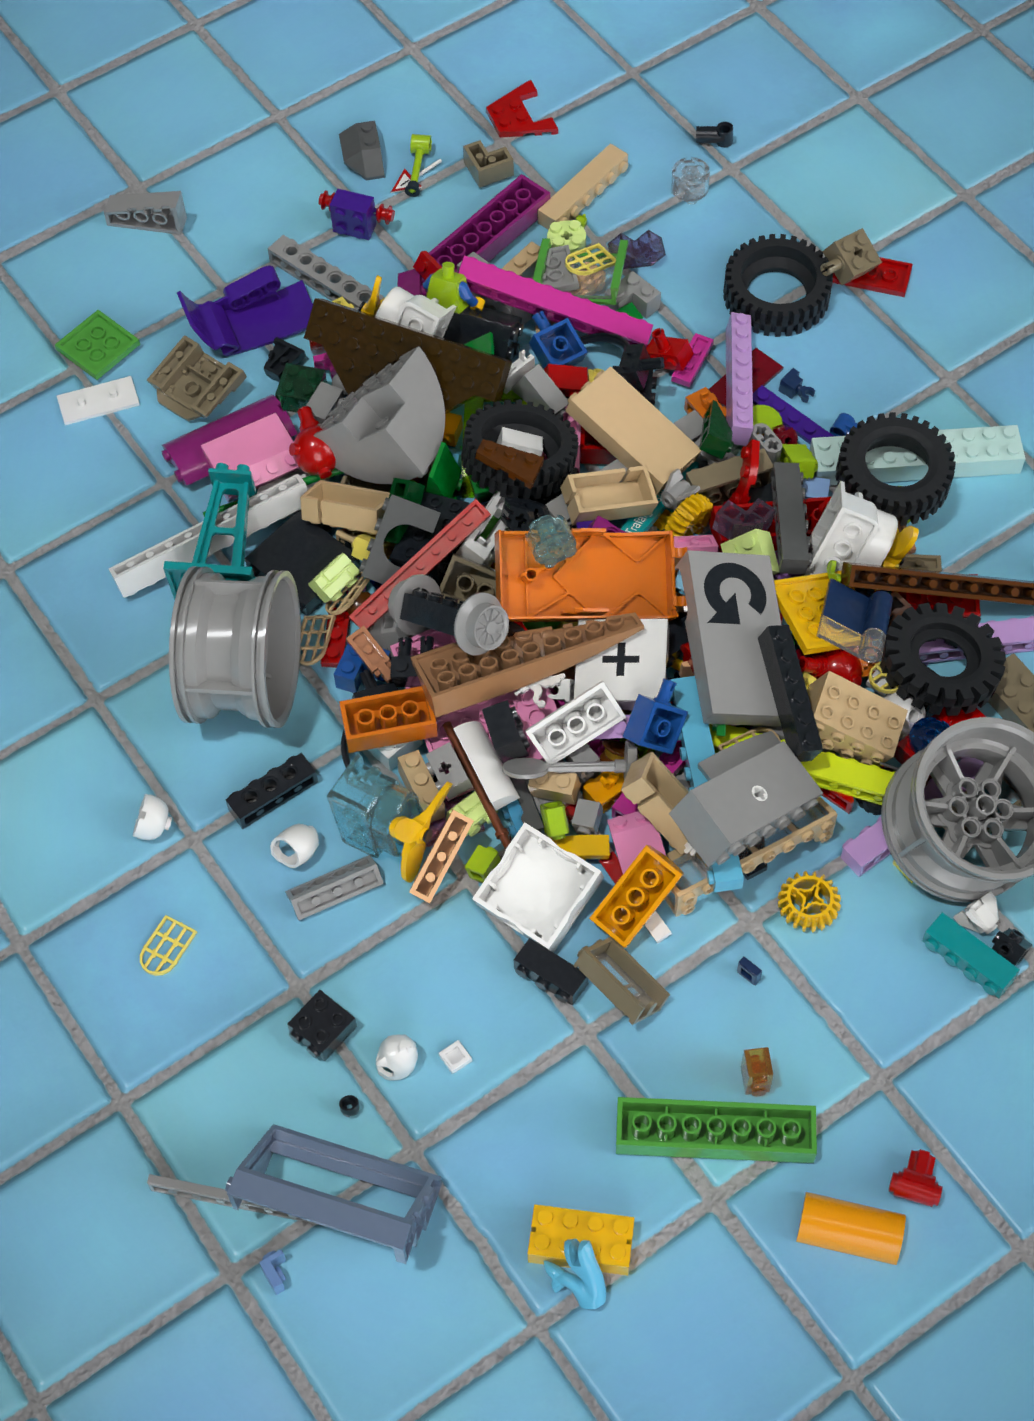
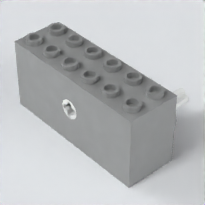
M785 741L690 790L672 809L669 815L688 841L684 845L686 847L684 852L686 854L690 853L691 856L698 853L707 867L715 863L718 865L723 864L730 858L729 855L731 854L737 856L746 849L745 846L747 845L750 848L761 841L763 836L765 839L769 838L777 831V828L783 830L792 823L791 820L799 821L807 814L805 810L808 811L818 804L816 799L823 792Z

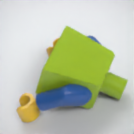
M444 262L442 269L437 270L434 274H430L423 283L427 298L430 300L433 298L438 299V304L446 309L452 305L457 306L454 313L460 314L468 306H471V310L478 308L480 311L484 307L485 300L472 294L466 282V277L463 274L454 272L455 265L452 262Z

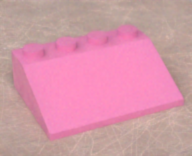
M276 413L201 445L211 468H216L217 463L227 464L230 470H237V466L240 464L249 466L256 489L300 469L295 463L293 456L289 453V446L294 442ZM224 494L227 502L234 500L239 496Z

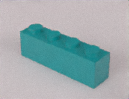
M943 912L925 931L922 941L929 950L939 953L949 965L959 968L969 980H975L983 987L985 992L995 995L997 998L1003 995L1020 971V969Z

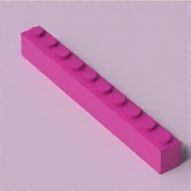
M465 255L463 257L458 273L466 277V282L471 292L534 315L544 311L546 318L556 323L568 318L575 330L586 334L612 333L622 336L630 345L643 343L645 347L648 345L653 324L648 323L646 320L636 319L627 313L617 312L608 306L593 303L589 299L576 297L570 292L557 290L551 285L538 283L532 278L516 275L512 271L497 268L493 264H486L474 257H467Z

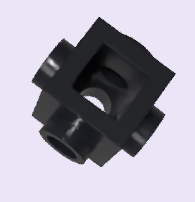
M1010 928L1003 933L999 931L992 940L994 944L992 949L1014 966L1021 963L1033 945L1024 939L1025 937L1021 932Z

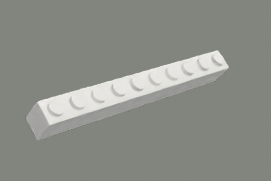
M299 474L249 498L246 538L252 533L267 528L270 524L301 510L300 497L308 491V488ZM238 504L218 513L215 526L235 527ZM203 521L109 568L124 598L132 596L139 590L152 586L157 581L165 578L166 575L163 569L165 561L192 563ZM214 535L208 557L222 548L231 546L234 543V537Z

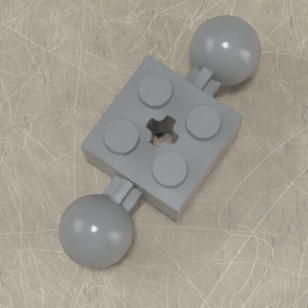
M336 374L333 377L332 385L320 382L306 405L311 407L314 418L320 424L328 419V414L342 404L341 401L345 399L344 397L348 396L338 375Z

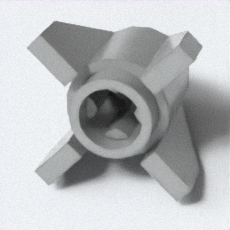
M675 469L670 474L666 487L661 493L663 505L674 510L685 498H689L690 495L700 490L699 486H691L686 480H681L683 476L680 469Z

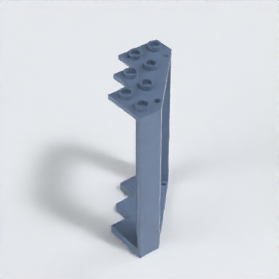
M273 1124L236 1169L234 1176L229 1177L225 1191H227L233 1209L239 1210L242 1200L392 1247L396 1261L406 1264L412 1246H417L422 1230L426 1231L442 1186L441 1176ZM277 1153L416 1197L403 1218L267 1175L265 1172L272 1154Z

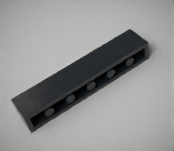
M789 625L768 626L758 637V642L785 742L800 762L812 761L823 751L791 631Z

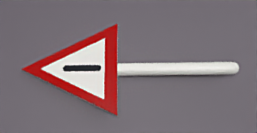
M439 159L420 171L419 177L440 164L442 160ZM405 168L391 193L405 191V187L411 180V175Z

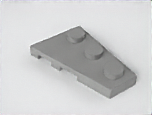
M569 245L549 248L542 284L551 285L563 292L579 289L577 275L565 267V259L567 255L571 254Z

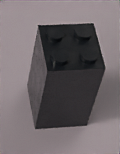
M468 306L460 314H453L443 336L444 339L464 345L491 332L493 333L494 355L512 360L519 353L520 344L518 339L522 335L524 325L521 324L522 317L484 307L482 311L478 308L471 310V306Z

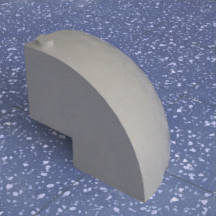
M419 346L400 356V360L395 364H388L377 375L374 374L363 383L364 386L360 387L355 393L349 394L341 401L342 404L328 414V419L322 424H318L323 430L315 433L314 437L322 440L332 450L336 459V469L354 478L377 484H392L393 478L411 480L415 477L421 478L429 471L428 467L436 457L444 436L445 406L437 376Z

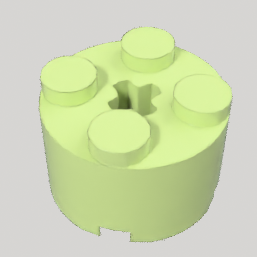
M578 220L551 223L547 232V238H550L551 248L569 245L570 253L586 248V232Z

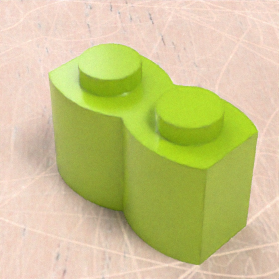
M562 801L541 804L540 810L544 831L547 833V836L552 837V840L565 838V834L569 833L565 805L562 804Z

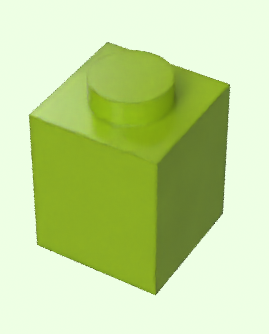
M478 845L465 865L469 877L483 883L489 873L500 863L499 852L488 846L486 848Z

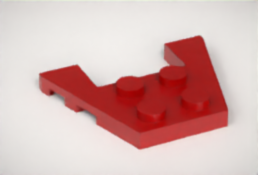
M532 80L525 82L486 107V113L500 138L520 137L525 133H534L535 136L542 135L544 132H551V135L558 134V127L552 117L533 122L522 102L523 100L537 97V89Z

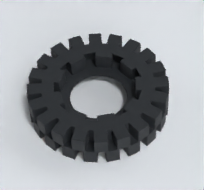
M929 603L919 604L916 610L910 607L903 611L902 616L898 614L892 621L891 626H889L886 639L880 650L879 658L882 659L880 663L882 673H888L885 680L891 688L899 685L896 694L900 698L906 700L909 696L913 695L914 698L911 705L920 710L925 702L929 703V713L940 715L943 707L946 709L947 716H958L961 709L965 714L974 712L977 705L981 708L988 703L1001 681L1006 667L1004 666L1006 655L1005 651H1001L1003 644L1000 638H992L994 630L988 623L978 628L981 618L974 613H971L967 619L962 618L965 611L964 608L954 605L950 614L948 613L946 603H936L933 611ZM944 639V643L956 649L958 647L962 649L963 655L967 659L966 668L962 673L951 677L934 674L922 664L919 657L920 647L925 642Z

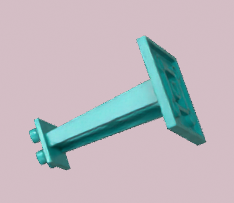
M217 463L216 468H209L208 473L213 488L192 563L164 562L163 569L174 600L182 577L192 566L209 567L214 573H220L226 580L249 581L255 578L252 567H244L249 496L257 494L249 466L240 464L237 466V470H230L227 464ZM223 494L239 495L236 525L233 528L215 526ZM214 535L234 537L231 566L206 564Z

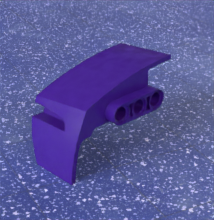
M270 265L264 266L227 285L223 289L224 297L215 302L207 301L203 304H196L181 291L176 292L188 322L195 333L213 350L221 348L225 356L240 354L272 344L276 337L283 340L305 331L313 306L303 280L277 291L281 287V282L275 268Z

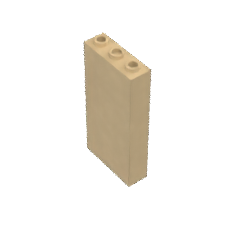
M611 366L606 371L601 370L594 377V381L586 382L581 388V392L578 394L576 392L573 393L567 400L569 404L565 411L626 468L647 466L656 495L665 489L670 474L675 469H680L681 473L684 472L696 461L702 451Z

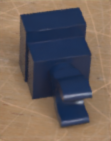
M792 368L781 379L778 391L791 399L798 393L801 396V400L808 403L809 396L806 394L814 397L815 390L812 387L802 386L803 379L799 377L800 372Z

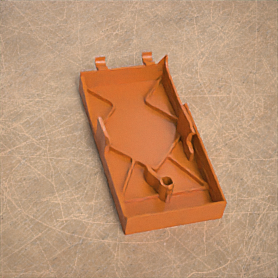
M571 528V531L498 530L494 534L496 598L506 611L509 622H578V619H606V617L634 612L639 619H668V621L679 617L676 606H687L685 596H676L675 558H682L687 552V547H674L673 530L605 533L606 528Z

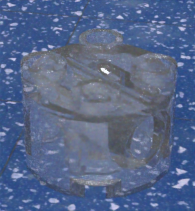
M691 157V160L683 158L677 161L672 168L671 193L688 204H695L698 200L704 198L709 191L710 171L708 164L694 157Z

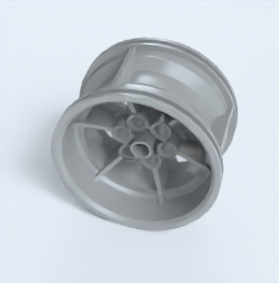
M190 567L182 577L177 590L169 638L170 686L174 706L179 718L185 723L201 724L207 719L215 718L221 710H235L251 720L259 721L263 727L281 728L286 723L293 706L300 665V605L297 587L292 574L289 571L271 570L266 576H258L249 581L226 580L222 574L214 573L209 567Z
M979 717L964 720L941 732L925 749L914 754L894 773L883 797L881 809L882 830L893 859L904 874L916 885L942 899L955 902H973L989 891L994 896H997L1021 880L1034 875V732L1022 725L1000 718ZM955 758H975L984 763L973 779L963 776ZM929 775L939 788L943 798L924 799V788ZM1003 776L1016 791L1023 807L1011 804L1006 799H999ZM961 787L967 790V794L962 791ZM984 788L988 790L990 796L984 792ZM951 805L957 809L958 814L952 810ZM996 808L1000 810L1002 816L997 813ZM964 826L970 830V834L964 830ZM934 827H940L945 829V833L942 840L935 831ZM986 827L990 828L992 835L987 832ZM1004 831H1027L1024 844L1017 856L1014 855L1003 841L1002 834ZM972 846L975 847L986 867L973 865L963 859Z

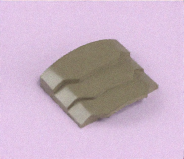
M184 335L149 376L147 381L157 389L159 404L186 421H191L199 417L207 418L231 391H236L247 376L242 369L228 362L224 365L204 353L197 342Z

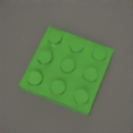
M97 310L55 344V348L86 373L98 380L140 345V341L100 310Z

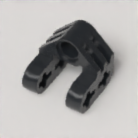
M506 497L500 519L507 527H510V531H532L535 519L548 523L549 510L543 503L531 499ZM535 511H538V513L541 515V518H538V515L535 514Z

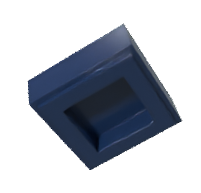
M744 956L738 962L737 973L756 986L761 980L762 970Z

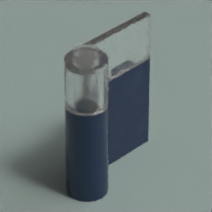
M831 578L828 582L817 637L868 663L879 662L883 656L893 597L885 591H877L868 598Z

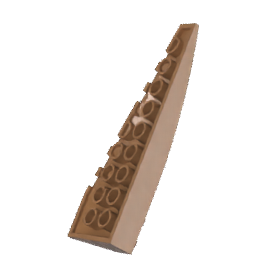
M634 612L606 617V620L601 622L594 619L587 620L586 624L573 626L572 623L563 624V628L552 630L551 626L515 632L512 637L506 636L499 647L481 655L467 654L455 642L410 658L428 704L435 717H439L520 689L561 672L643 630L644 625Z

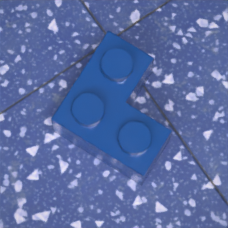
M349 643L334 672L336 688L355 693L362 682L359 673L364 672L368 668ZM383 649L391 661V651ZM374 675L376 680L385 682L381 675L379 677Z

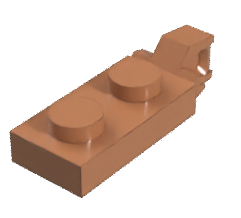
M362 626L348 636L346 641L371 673L376 677L381 675L387 683L392 682L390 678V658L365 626Z

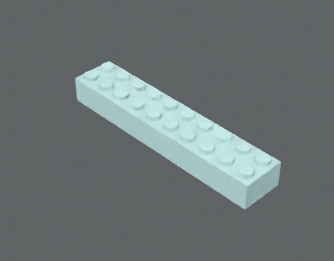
M1018 425L939 430L937 436L944 434L947 437L945 443L950 442L952 446L951 452L955 454L954 461H956L953 478L1021 473L1025 462V454ZM845 436L818 437L811 440L809 451L812 452V456L818 461V469L814 472V477L830 479V486L837 485L838 483L835 477L836 466ZM894 446L878 447L868 451L865 456L869 471L881 482L921 480L928 472V465L917 454L904 448Z

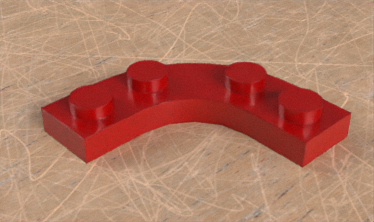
M752 439L742 448L741 458L743 463L740 470V482L736 491L723 505L745 504L749 502V489L751 485H755L758 474L760 441Z

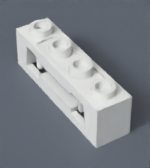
M499 491L493 495L485 507L491 516L463 541L456 554L479 564L483 563L486 565L493 555L490 551L492 548L495 550L494 534L498 530L508 531L510 527H507L500 519L486 540L481 536L476 541L474 540L483 532L493 515L498 519L501 516L505 498L500 496Z

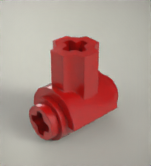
M911 1150L907 1168L904 1167L902 1172H893L888 1191L892 1192L893 1196L930 1207L933 1205L938 1206L943 1186H939L938 1182H935L936 1176H932L936 1157H933L930 1152L925 1150Z

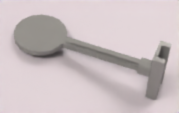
M630 740L625 741L624 759L604 762H558L547 764L535 758H515L505 762L502 771L505 775L516 779H535L546 775L548 772L624 773L625 781L631 764L637 761V747H635L634 742Z

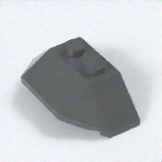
M375 121L355 123L341 132L339 139L344 164L361 175L365 180L385 178Z

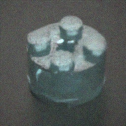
M545 515L536 519L530 524L528 534H525L526 541L535 560L540 564H544L546 568L554 567L558 562L575 555L577 552L576 539L566 518L562 515H557L558 517Z

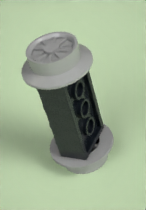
M417 574L399 582L389 596L388 608L390 615L402 632L408 635H417L433 629L455 636L461 650L470 655H481L499 647L505 640L509 630L508 615L495 596L481 592L459 603L458 599L445 596L444 599V594H441L436 581L427 575Z

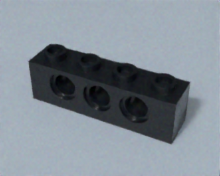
M302 752L297 756H291L284 764L270 769L263 777L252 780L242 790L233 792L225 799L228 810L240 827L244 829L318 783L317 773ZM288 776H294L292 779H286ZM271 787L275 788L272 791H267ZM256 799L255 802L248 803L249 800Z

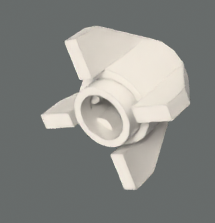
M989 891L980 899L970 903L964 910L954 915L953 918L963 927L980 934L983 932L989 934L998 927L996 924L999 920L996 897Z

